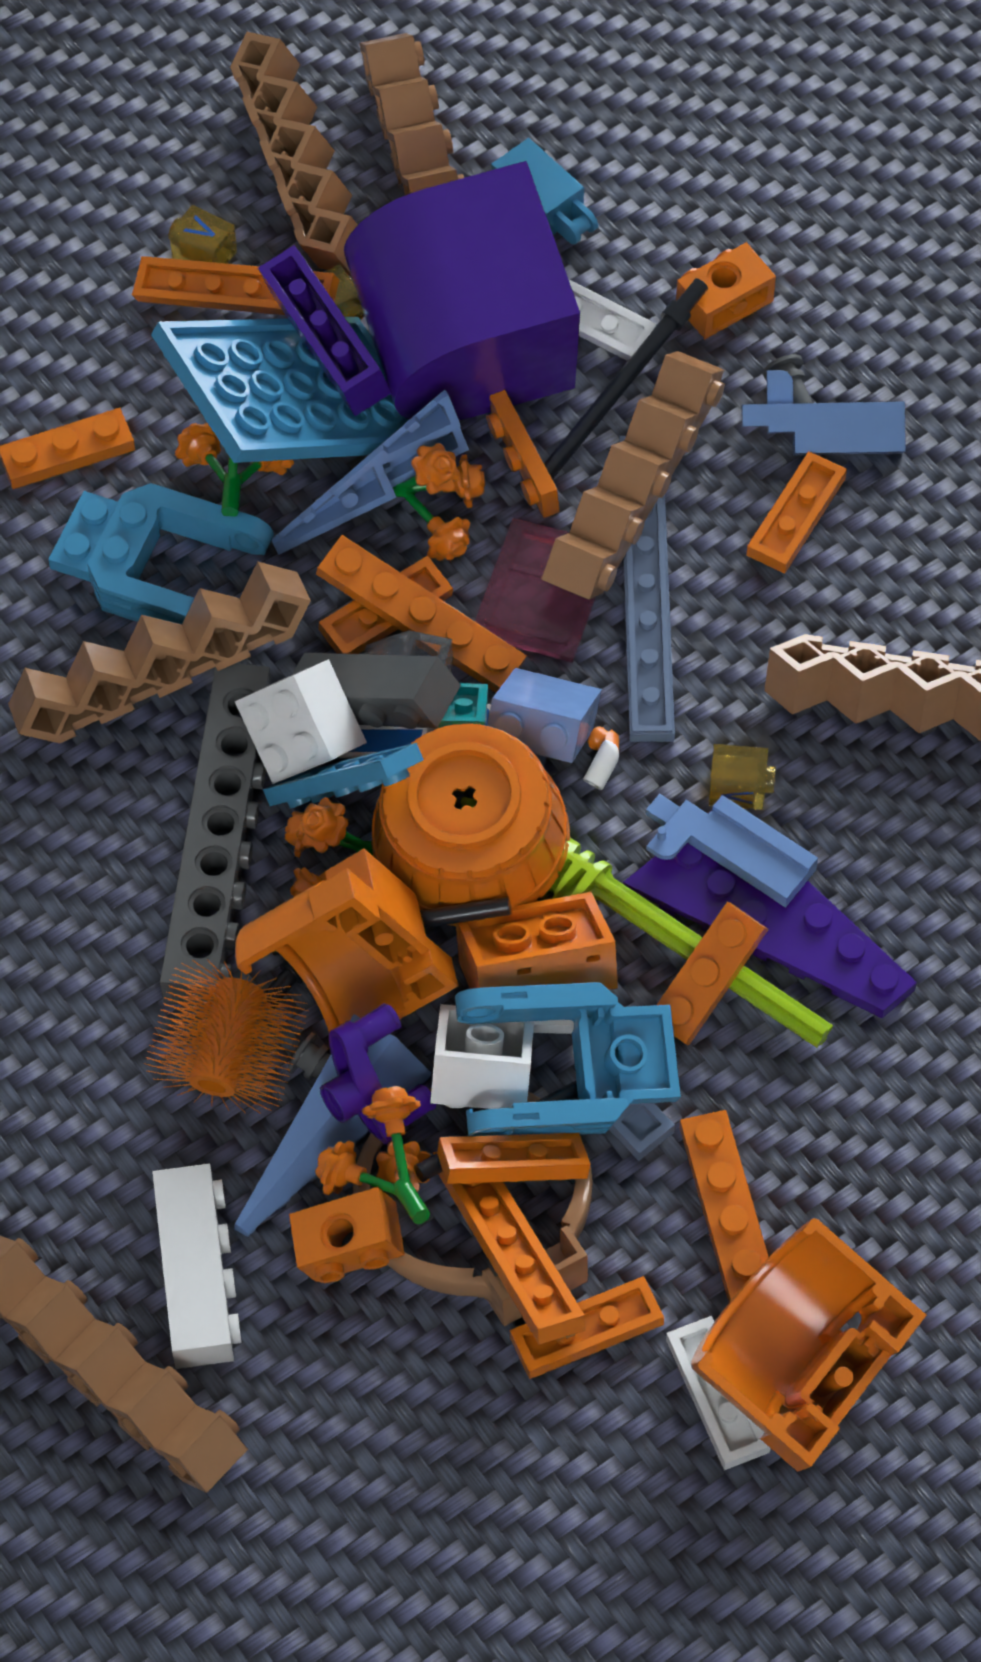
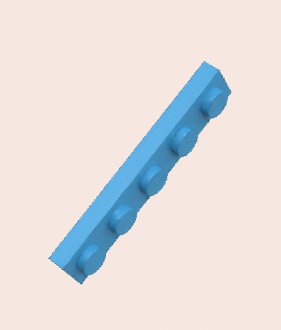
M417 743L312 768L263 789L269 806L287 802L291 809L309 801H312V803L319 802L324 797L329 798L333 795L336 798L342 797L358 789L360 792H364L382 783L384 787L395 784L410 776L407 768L424 759Z

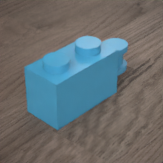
M527 138L491 163V170L527 161L552 234L558 232L569 243L575 245L581 240L583 233L586 231L593 232L598 228V221L595 215L584 205V187L530 138Z

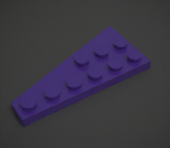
M687 843L672 859L664 860L654 856L623 882L625 886L637 894L659 904V908L672 916H675L677 913L700 924L701 930L707 932L726 902L732 903L769 929L752 955L764 961L769 958L789 968L788 973L802 980L806 977L830 988L833 995L880 1018H884L916 989L917 982L809 881L805 883L785 908Z

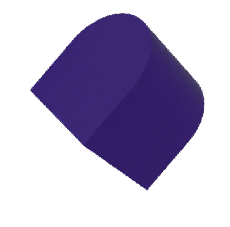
M527 161L436 185L400 197L374 211L351 232L344 246V256L386 382L390 388L394 406L401 416L411 419L444 390L449 395L458 419L463 420L490 413L489 396L503 390L506 391L514 406L575 388L580 310Z

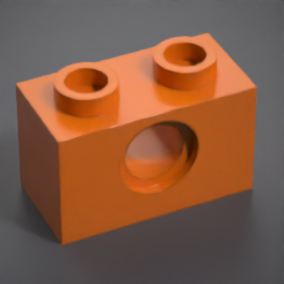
M747 242L733 250L727 249L723 251L715 260L700 268L688 270L677 280L676 301L695 278L702 280L708 286L707 292L690 311L691 318L688 320L704 339L711 337L774 301L776 275Z
M379 1187L289 1214L297 1268L315 1282H336L341 1280L345 1273L361 1268L367 1270L379 1269L388 1265L389 1260L405 1255L396 1202ZM351 1232H354L350 1242L345 1246H342L343 1239L346 1237V1235H348Z

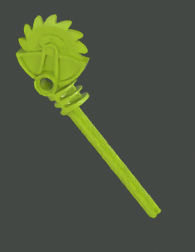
M462 797L461 799L462 807L468 805L473 808L477 804L472 798ZM570 837V841H567L569 849L561 872H558L559 876L552 887L541 899H545L553 893L552 899L592 892L595 900H599L687 960L703 937L616 880L612 875L613 867L607 861L594 863L595 854L589 850L581 853V844ZM743 966L729 987L737 995L816 1048L826 1041L827 1035L833 1029L832 1024L746 966Z

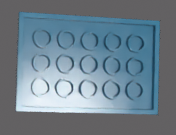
M345 317L383 373L372 337L359 317ZM288 318L158 322L151 333L164 357L172 366L184 388L192 397L233 463L370 455L410 420L397 412L391 394L357 416H354Z

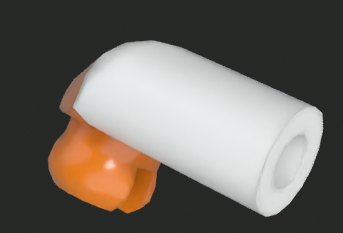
M597 726L592 730L587 743L591 749L598 752L587 770L583 781L597 789L603 790L619 759V735L612 729L607 731L605 728Z

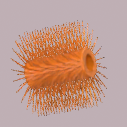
M208 959L207 961L224 978L221 979L216 972L213 974L203 966L201 967L218 978V980L202 973L199 969L193 970L204 975L209 980L193 975L185 970L182 972L190 974L200 981L174 974L173 976L183 978L195 985L173 981L193 991L169 986V988L180 990L190 996L177 995L171 992L166 993L173 994L189 1002L168 999L186 1008L163 1003L165 1006L175 1008L184 1014L173 1013L164 1009L161 1011L173 1014L183 1020L160 1016L181 1026L157 1021L177 1031H168L159 1027L156 1029L163 1030L178 1038L155 1034L174 1042L166 1043L152 1039L171 1048L155 1047L170 1055L150 1052L168 1061L146 1058L169 1067L146 1065L175 1072L168 1074L153 1073L187 1079L153 1080L189 1082L190 1084L166 1087L192 1085L193 1087L181 1094L197 1089L202 1092L198 1098L203 1093L212 1095L211 1107L213 1096L221 1097L228 1109L223 1097H228L245 1114L246 1112L230 1096H234L238 1102L240 1100L249 1107H251L249 1104L234 1094L253 1102L255 1105L258 1103L252 1101L247 1096L275 1105L257 1095L277 1099L261 1091L282 1093L273 1091L264 1085L283 1089L285 1087L265 1080L282 1081L266 1073L287 1076L269 1067L288 1071L290 1069L280 1067L270 1061L283 1062L289 1065L291 1063L271 1055L292 1057L283 1055L273 1049L296 1053V1051L285 1049L275 1043L288 1044L293 1047L296 1045L276 1037L300 1041L278 1031L301 1036L300 1033L292 1032L280 1025L304 1029L280 1019L304 1023L300 1020L292 1019L283 1013L306 1018L304 1015L281 1007L308 1010L276 1001L304 1002L292 1001L294 999L274 998L266 995L299 994H278V992L282 991L264 993L265 990L286 987L261 989L263 985L272 980L259 985L251 983L258 973L250 981L242 979V971L241 978L239 979L233 978L231 971L228 969L231 977L226 978ZM198 983L206 984V985H208V986H210V987H205V986H202V985H200V984H198ZM191 993L200 994V995L203 996V997H200V996H197V995H194V994H191ZM266 1001L273 1002V1003H277V1004H279V1005H273V1004L268 1003V1002H266ZM274 1006V1007L280 1008V1009H282V1010L273 1009V1008H271V1007ZM187 1011L195 1012L197 1015L189 1013ZM267 1024H270L278 1028L269 1027ZM179 1028L187 1029V1030H189L190 1032L184 1031V1030L179 1029ZM262 1042L271 1044L273 1046L265 1045ZM174 1046L182 1047V1048H184L185 1050L176 1048V1047H174ZM257 1060H260V1061H263V1062H266V1063H269V1064L260 1063V1062H258ZM165 1063H169V1064H173V1065H178V1066H180L181 1068H176V1067H174V1066H171V1065H168V1064H165ZM174 1069H177V1070H180V1071L185 1072V1073H181V1072H177V1071H173V1070H174ZM252 1078L264 1081L266 1083L254 1081ZM245 1088L255 1090V1091L260 1092V1093H262V1094L255 1093V1092H252V1091H248V1090L245 1089Z

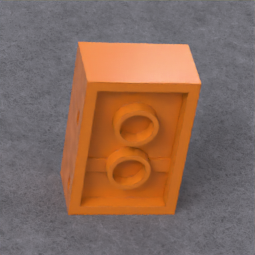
M592 892L521 904L512 907V915L456 923L459 964L470 989L600 982L608 990L618 988L616 941Z

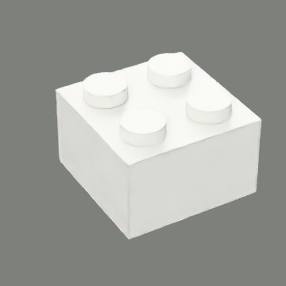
M329 659L235 701L272 784L329 762L367 743Z
M441 1004L434 1055L431 1103L443 1104L450 1108L475 1107L499 1109L510 1108L513 1103L527 1102L534 1021L465 1024L457 1021L455 1005Z

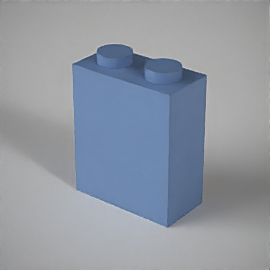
M515 668L492 698L487 726L505 731L527 745L534 754L572 763L594 728L602 689Z

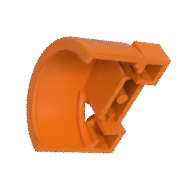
M366 849L360 850L326 870V881L313 885L246 924L239 931L236 938V965L245 975L252 971L251 964L273 951H277L289 962L315 999L329 1033L344 1022L350 1021L354 1014L362 1018L383 1003L389 1004L395 1010L399 1019H402L458 987L452 958L426 936L416 893Z
M813 1218L793 1233L759 1267L733 1297L697 1347L692 1357L691 1368L764 1432L760 1439L799 1472L814 1464L839 1431V1423L891 1355L901 1350L927 1315L817 1218ZM859 1312L861 1322L858 1329L850 1328L842 1332L840 1329Z

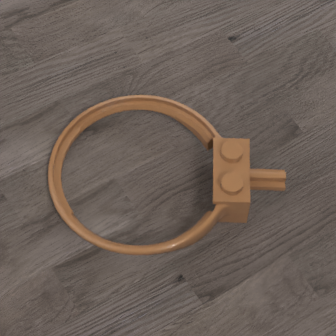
M528 1092L527 1102H536L541 1099ZM370 1133L363 1145L357 1160V1165L365 1167L368 1174H371L375 1155L383 1145V1142L372 1133ZM591 1165L588 1179H575L572 1200L561 1221L563 1228L560 1229V1242L545 1250L570 1291L588 1281V1257L578 1242V1238L587 1221L592 1201L593 1180ZM365 1183L361 1186L353 1184V1194L370 1189V1185ZM404 1252V1256L389 1260L388 1266L395 1272L426 1289L444 1294L486 1299L504 1327L522 1317L499 1276L495 1277L490 1268L483 1270L481 1276L473 1277L474 1268H456L432 1264L410 1256L406 1252ZM575 1334L566 1336V1339L570 1338L573 1335L575 1336Z

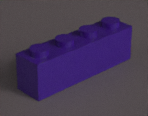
M295 245L258 267L270 293L354 416H357L391 394L381 369Z

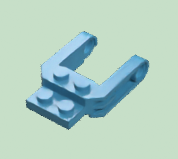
M153 483L123 493L119 501L83 491L48 561L52 570L91 582L102 611L136 622L139 621L142 614L182 625L194 598L139 580L160 538V529L228 551L234 548L254 555H265L274 533L271 527L258 517L240 511L237 516H224L221 513V505Z
M600 982L483 987L464 990L455 995L457 1021L465 1024L572 1020L574 1022V1029L571 1034L577 1091L580 1100L513 1103L510 1108L486 1109L473 1112V1109H469L466 1111L468 1136L551 1133L604 1134L630 1104L677 1102L681 1097L670 1005L623 1007L618 1002V997Z

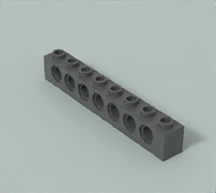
M236 663L220 671H217L215 667L160 978L164 1003L179 1004L169 1001L168 999L170 998L175 1001L189 1002L173 994L166 993L171 992L177 995L190 996L180 990L169 988V986L193 991L182 984L173 982L178 981L195 985L183 978L173 976L174 974L200 981L190 974L182 972L183 970L209 980L204 975L193 970L199 969L202 973L218 980V978L201 967L203 966L213 974L216 972L221 979L224 978L207 959L226 978L231 977L228 969L232 974V964L225 965V963H227L228 951H235L234 939L237 938L239 933V923H233L235 909L243 910L245 903L246 883L240 882L242 869H250L253 844L247 841L249 829H256L258 824L259 802H253L255 790H263L266 769L263 763L260 762L261 758L242 717L234 716L240 713L235 701L271 685L270 667ZM232 751H242V752H244L243 754H241V755H239V756H229V755H227L228 753H230V752H232ZM226 790L238 791L230 796L220 794ZM227 829L231 831L230 833L223 836L213 834L217 830ZM213 869H221L224 871L222 874L218 876H209L206 874L207 872ZM212 909L218 911L210 917L199 915L204 910ZM200 950L211 952L210 955L204 958L192 957V954ZM198 983V984H200V985H202V986L210 987V986H208V985H206V984ZM191 993V994H194V995L203 997V996H201L200 994Z

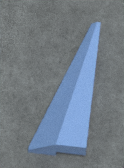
M446 390L436 396L272 538L271 541L278 555L396 498L392 487L416 475L411 465V460L418 456V447L422 445L432 447L437 443H441L445 451L453 452L455 456L468 451L469 448L460 429L461 424Z
M354 1014L350 1021L353 1023L360 1019V1017ZM389 1034L368 1047L367 1055L382 1088L400 1086L408 1092L416 1085L421 1084L423 1086L428 1082L431 1072L394 1035ZM332 1055L327 1060L235 1222L234 1230L247 1237L277 1209L280 1210L285 1206L291 1197L308 1182H312L317 1178L315 1169L318 1167V1155L322 1151L326 1150L327 1147H334L339 1141L345 1143L350 1140L355 1145L369 1131L358 1115L344 1123H340L331 1115L322 1100L320 1087L337 1076Z

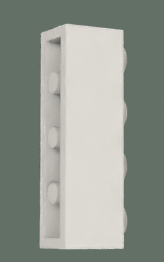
M210 1163L152 1171L175 1368L180 1369L234 1361L232 1344L242 1343L238 1314L229 1315L227 1304L228 1298L236 1297L233 1268L223 1269L222 1254L231 1253L228 1225H218L216 1209L226 1208L222 1179L213 1181Z

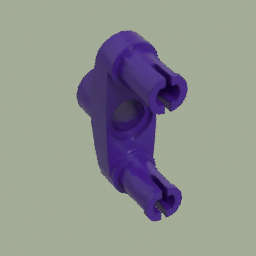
M383 1003L353 1023L346 1021L331 1030L329 1033V1046L337 1076L320 1087L322 1100L337 1121L344 1123L358 1115L368 1130L384 1144L392 1141V1137H387L385 1123L378 1122L375 1118H368L362 1113V1109L372 1104V1094L376 1090L382 1089V1085L367 1055L368 1047L401 1028V1022L397 1013L386 1003ZM418 1084L407 1092L408 1096L415 1097L416 1100L420 1101L421 1106L415 1111L410 1112L411 1114L403 1120L404 1127L437 1108L436 1104L431 1103V1092L426 1086Z

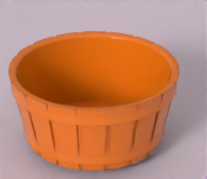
M480 724L444 726L428 732L413 741L411 744L417 743L424 760L407 768L410 776L406 779L385 787L382 783L380 796L377 800L372 819L371 844L373 856L416 893L420 910L507 896L510 898L511 908L521 904L538 902L537 899L539 897L542 898L558 878V872H561L567 858L569 849L567 841H570L569 819L562 796L538 757L516 737L505 731ZM469 787L474 789L473 798L477 804L473 808L465 805L460 810L454 806L457 802L455 796L452 795L454 791L458 789L465 792Z

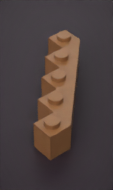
M246 32L230 68L243 94L242 99L250 120L257 130L260 138L259 143L267 164L274 174L277 182L276 187L284 208L293 223L298 244L319 268L351 276L344 256V246L347 238L358 224L351 216L344 213L352 194L332 170H327L335 151L315 126L310 125L318 107L299 83L293 81L300 63L281 39Z
M404 33L360 42L367 85L371 96L375 95L377 117L384 139H389L391 161L398 183L403 184L405 195L464 178L463 174L457 175V169L449 165L448 155L453 154L450 132L448 129L443 130L442 124L435 121L433 110L439 109L436 88L434 85L428 86V80L420 75L419 66L425 64L420 41L414 42L413 35Z
M679 351L665 355L652 395L638 400L625 440L611 445L598 485L583 492L569 533L555 539L541 580L589 600L602 594L604 591L607 592L611 588L618 566L631 544L635 545L639 540L645 520L658 498H663L666 494L672 474L685 452H690L694 446L698 430L708 415L711 406L716 407L725 388V383L720 382L724 369Z
M257 562L240 598L199 588L182 625L141 614L124 651L83 641L67 677L25 668L8 703L18 734L60 744L76 737V730L99 720L102 725L135 710L133 704L152 695L158 694L159 698L192 684L191 678L214 667H216L217 671H220L251 657L249 651L274 640L277 645L292 638L311 601L298 572Z
M807 634L770 648L764 691L792 715L828 701L855 724L891 710L918 733L954 719L981 741V660H976L974 667L949 663V655L913 650L912 657L886 654V646L850 641L849 648L822 644L823 637Z
M0 1236V1319L3 1318L19 1334V1340L45 1363L48 1364L52 1361L60 1367L67 1375L68 1382L96 1407L102 1404L111 1411L118 1420V1426L147 1451L152 1447L158 1454L164 1456L170 1463L168 1466L169 1470L179 1479L207 1493L248 1450L236 1436L240 1428L235 1421L222 1410L213 1413L197 1406L185 1392L189 1387L188 1383L175 1369L170 1366L162 1369L145 1362L134 1348L138 1344L137 1339L127 1328L120 1323L112 1326L95 1319L84 1306L88 1301L86 1295L69 1280L62 1283L46 1277L34 1263L38 1259L37 1254L25 1241L20 1238L13 1241Z

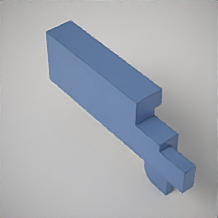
M767 370V404H742V427H767V434L793 433V455H806L808 451L816 455L897 454L906 451L905 402L793 403V379L791 375L783 370Z
M661 794L646 809V815L662 825L658 828L655 837L647 845V851L660 859L668 860L674 858L689 843L785 908L817 869L818 857L723 795L713 805V809L709 814L688 800H685L679 807Z

